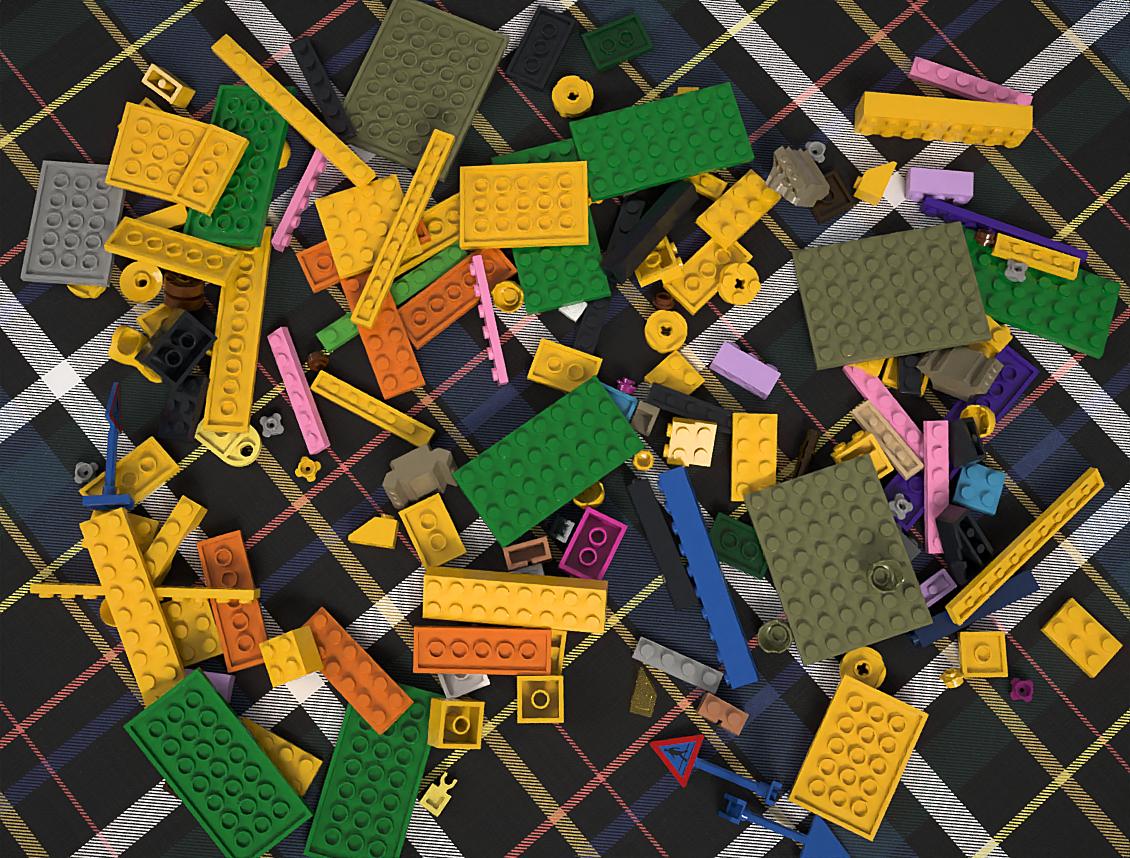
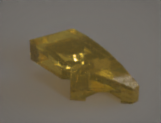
M640 667L629 712L651 718L657 693L644 668Z

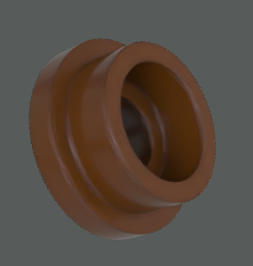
M978 229L977 234H974V239L977 240L979 245L989 246L990 243L992 244L996 241L994 238L995 233L989 230Z
M658 293L653 299V304L657 309L667 311L674 307L673 296L668 293Z
M321 351L313 352L307 358L308 368L315 371L324 369L329 362L328 357Z

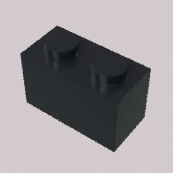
M973 417L961 418L948 423L949 460L954 468L966 467L988 458Z

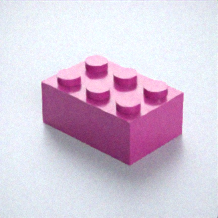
M587 507L558 565V570L574 578L602 580L628 526Z

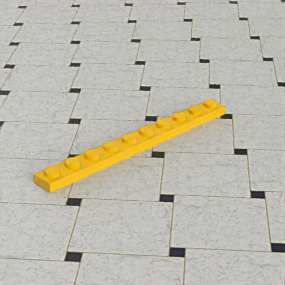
M225 34L211 47L212 51L360 190L376 177V173L230 36Z
M437 129L434 130L350 320L352 323L372 330L455 142L454 135Z
M1090 467L945 606L953 623L961 625L1105 486L1097 468Z
M39 582L30 585V593H39L41 598H50L54 594H61V598H75V594L83 595V599H96L97 595H105L101 584ZM154 585L159 601L164 600V597H172V601H186V598H194V602H208V598H216L218 603H228L230 599H239V603H253V599L260 598V588Z

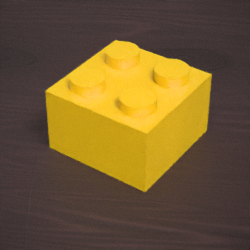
M309 625L291 630L259 644L273 688L324 669Z
M517 676V723H564L563 676Z
M431 698L427 744L436 748L481 749L485 702L475 699Z

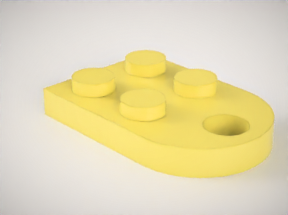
M204 418L198 424L194 438L231 466L243 467L249 465L257 459L261 452V437L251 425L249 426V433L204 431L202 429ZM245 446H252V454L248 457L242 456V449Z

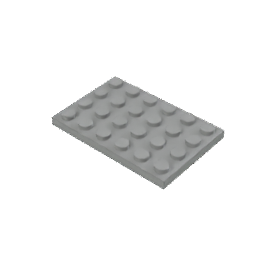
M43 160L20 277L23 281L110 287L115 254L105 251L104 244L121 222L126 190L105 184L109 165Z

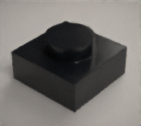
M557 515L548 535L569 545L578 524Z

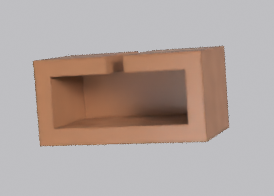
M546 536L503 548L509 572L526 568L530 562L533 566L552 561Z
M709 692L704 694L695 712L712 723H717L718 719L721 720L717 726L734 735L740 734L749 714Z

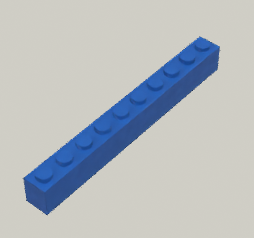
M680 466L658 474L659 480L657 485L659 491L665 494L667 500L664 502L668 514H672L674 520L671 523L675 535L679 534L681 543H679L682 556L686 555L689 564L686 565L689 576L694 577L696 583L693 586L695 595L698 599L701 598L702 615L705 620H709L711 626L708 629L712 641H716L718 650H716L717 658L720 663H724L726 669L723 672L727 685L731 684L732 689L759 681L760 676L688 471L685 466Z

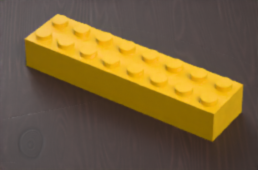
M865 91L855 109L854 133H860L864 136L876 134L882 137L900 136L903 139L922 138L925 141L943 140L946 143L958 141L964 144L981 143L985 146L1004 145L1007 148L1018 147L1032 130L1033 106Z
M429 566L424 574L423 618L604 633L608 581Z

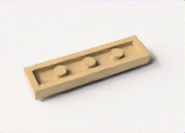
M869 399L851 411V415L862 429L873 434L888 460L905 481L924 468L923 463Z

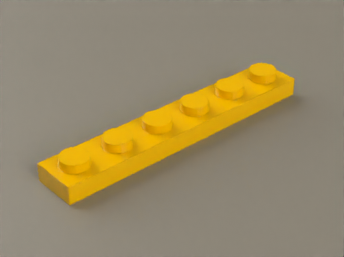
M320 370L310 387L315 393L417 447L429 444L435 434L434 429Z

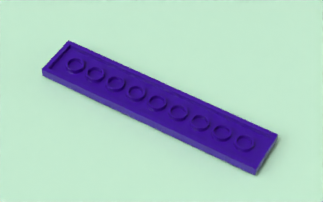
M1006 345L994 357L1004 366L987 393L975 394L969 402L959 399L942 420H947L948 423H951L960 418L962 411L967 406L984 405L989 407L995 414L997 424L1040 371ZM949 460V481H950L951 478L956 474V472L960 469V468H954V466H953V464L950 462V460ZM921 470L906 481L897 472L883 489L888 503L895 499L896 494L901 493L904 495V499L912 504V511L907 512L904 519L899 520L896 516H893L895 522L901 526L902 531L905 533L908 532L924 512V471L922 472Z

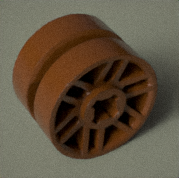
M174 271L165 273L163 302L168 308L174 310L177 307L190 312L198 310L204 305L205 281Z

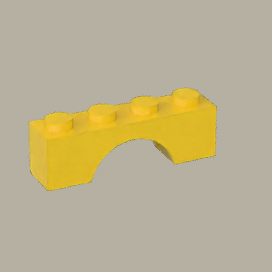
M184 495L143 556L153 585H161L172 568V560L178 547L186 536L198 527L208 511Z

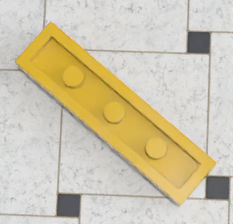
M1000 233L996 235L991 255L1006 260L1014 259L1016 262L1026 263L1028 267L1066 279L1074 280L1077 277L1080 258Z

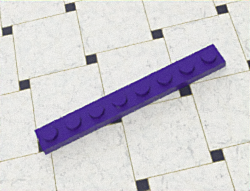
M929 196L924 199L919 209L926 216L943 219L946 223L961 221L965 228L974 231L978 229L992 231L995 233L994 238L1000 233L1080 258L1079 266L1086 261L1088 256L1086 251Z

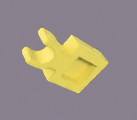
M446 772L440 779V785L437 787L432 783L418 803L436 817L439 816L451 798L446 793L447 790L451 789L457 782L454 779L452 784H445Z

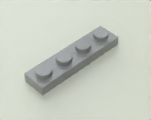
M642 636L632 655V658L712 694L716 693L723 673Z

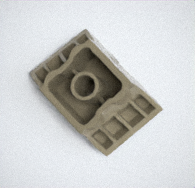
M781 146L774 152L773 168L765 182L769 188L782 195L794 205L813 207L817 200H822L829 194L830 186L808 150L803 152L801 148L799 150H791L790 147L784 149Z
M961 345L927 351L916 367L931 379L933 389L969 402L975 394L987 393L1004 365L996 358L988 359L984 354Z
M425 444L392 460L389 464L392 471L386 473L382 484L394 508L404 510L408 508L410 502L416 504L436 493H444L447 484L457 486L458 484L451 474L457 471L458 467L450 451L442 448L432 450L429 444Z

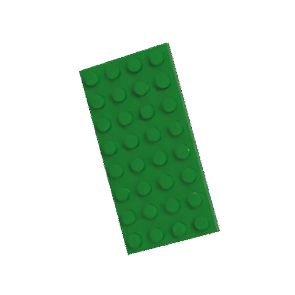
M730 82L569 122L579 161H587L588 191L592 202L751 162L755 158Z
M220 85L210 124L244 137L250 143L211 216L189 208L183 234L219 245L260 247L289 123L249 85ZM283 86L296 97L297 90L293 86Z
M573 138L493 157L491 160L493 165L576 162L578 158ZM589 203V245L512 248L520 286L524 291V303L528 316L611 296L607 276L604 275L600 267V263L603 260Z
M962 225L987 316L1099 359L1103 356L1121 284L1079 268L1077 277L1074 280L1028 267L1025 271L1026 279L1023 282L1011 281L1005 276L1008 260L991 255L994 243H990L989 246L977 244L974 234H977L978 230L974 231Z
M594 375L452 473L451 476L497 542L504 548L642 450L645 445L599 379Z
M200 667L123 726L227 858H259L314 815V811Z
M397 683L414 703L382 735H379L348 702L303 855L312 858H400L431 750V745L427 744L431 698H445L446 696Z

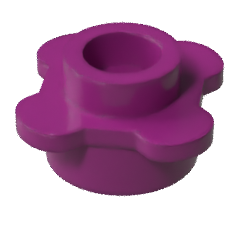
M623 377L622 380H617L618 385L616 388L630 395L633 394L634 389L638 388L634 386L635 382Z
M1013 678L1011 680V699H1023L1025 702H1030L1033 698V682L1031 680L1021 681L1018 678Z

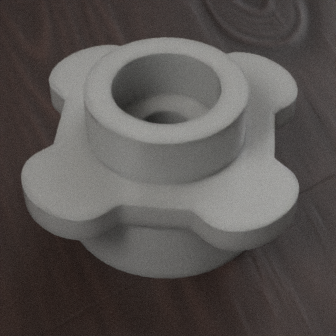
M820 142L806 143L805 148L813 160L822 163L825 160L823 154L826 146Z
M1014 259L1008 260L1005 276L1011 281L1023 282L1026 279L1025 271L1028 269L1027 264L1016 262Z
M275 413L271 417L263 416L260 419V424L263 426L262 434L265 437L283 433L284 427L280 422L281 416Z
M94 462L91 464L77 463L75 469L76 476L74 477L75 482L78 484L82 482L90 483L96 478L98 465Z
M901 493L896 494L895 499L888 503L892 515L896 516L899 520L904 519L905 514L913 509L912 504L907 502Z

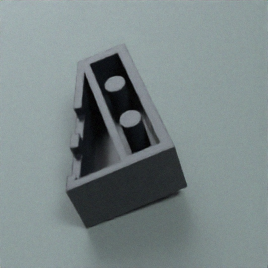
M949 504L937 516L935 521L949 575L956 584L966 587L997 555L967 508Z

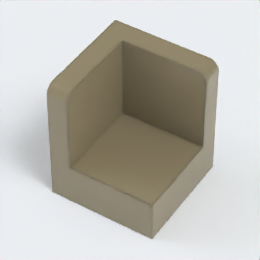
M640 401L630 424L634 431L649 437L660 408Z

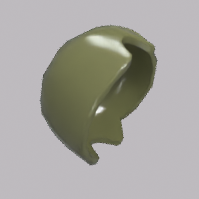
M879 559L872 563L867 571L868 584L873 590L880 593L896 591L897 587L905 580L904 569L899 562L892 559Z
M780 619L768 620L759 628L757 634L758 645L766 653L784 652L791 646L794 638L790 626Z

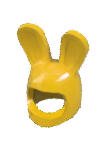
M120 325L116 328L111 338L108 356L117 362L137 367L152 382H162L134 359L149 341V338L133 327Z

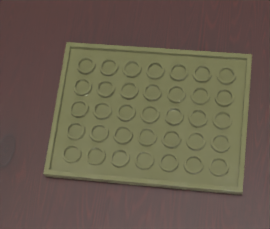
M393 0L342 104L357 135L345 143L416 171L435 129L454 135L455 142L438 178L439 181L445 182L510 42V37L417 0Z
M961 221L792 251V260L817 370L990 341L992 338Z
M869 453L743 496L788 625L792 630L793 639L803 666L933 623ZM879 559H892L899 562L904 569V582L894 592L880 593L873 590L867 582V571L872 563Z

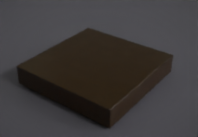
M835 169L823 175L830 186L829 194L822 200H817L813 207H808L818 225L856 205Z

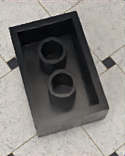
M176 307L134 359L167 386L177 389L217 340V337L186 310Z

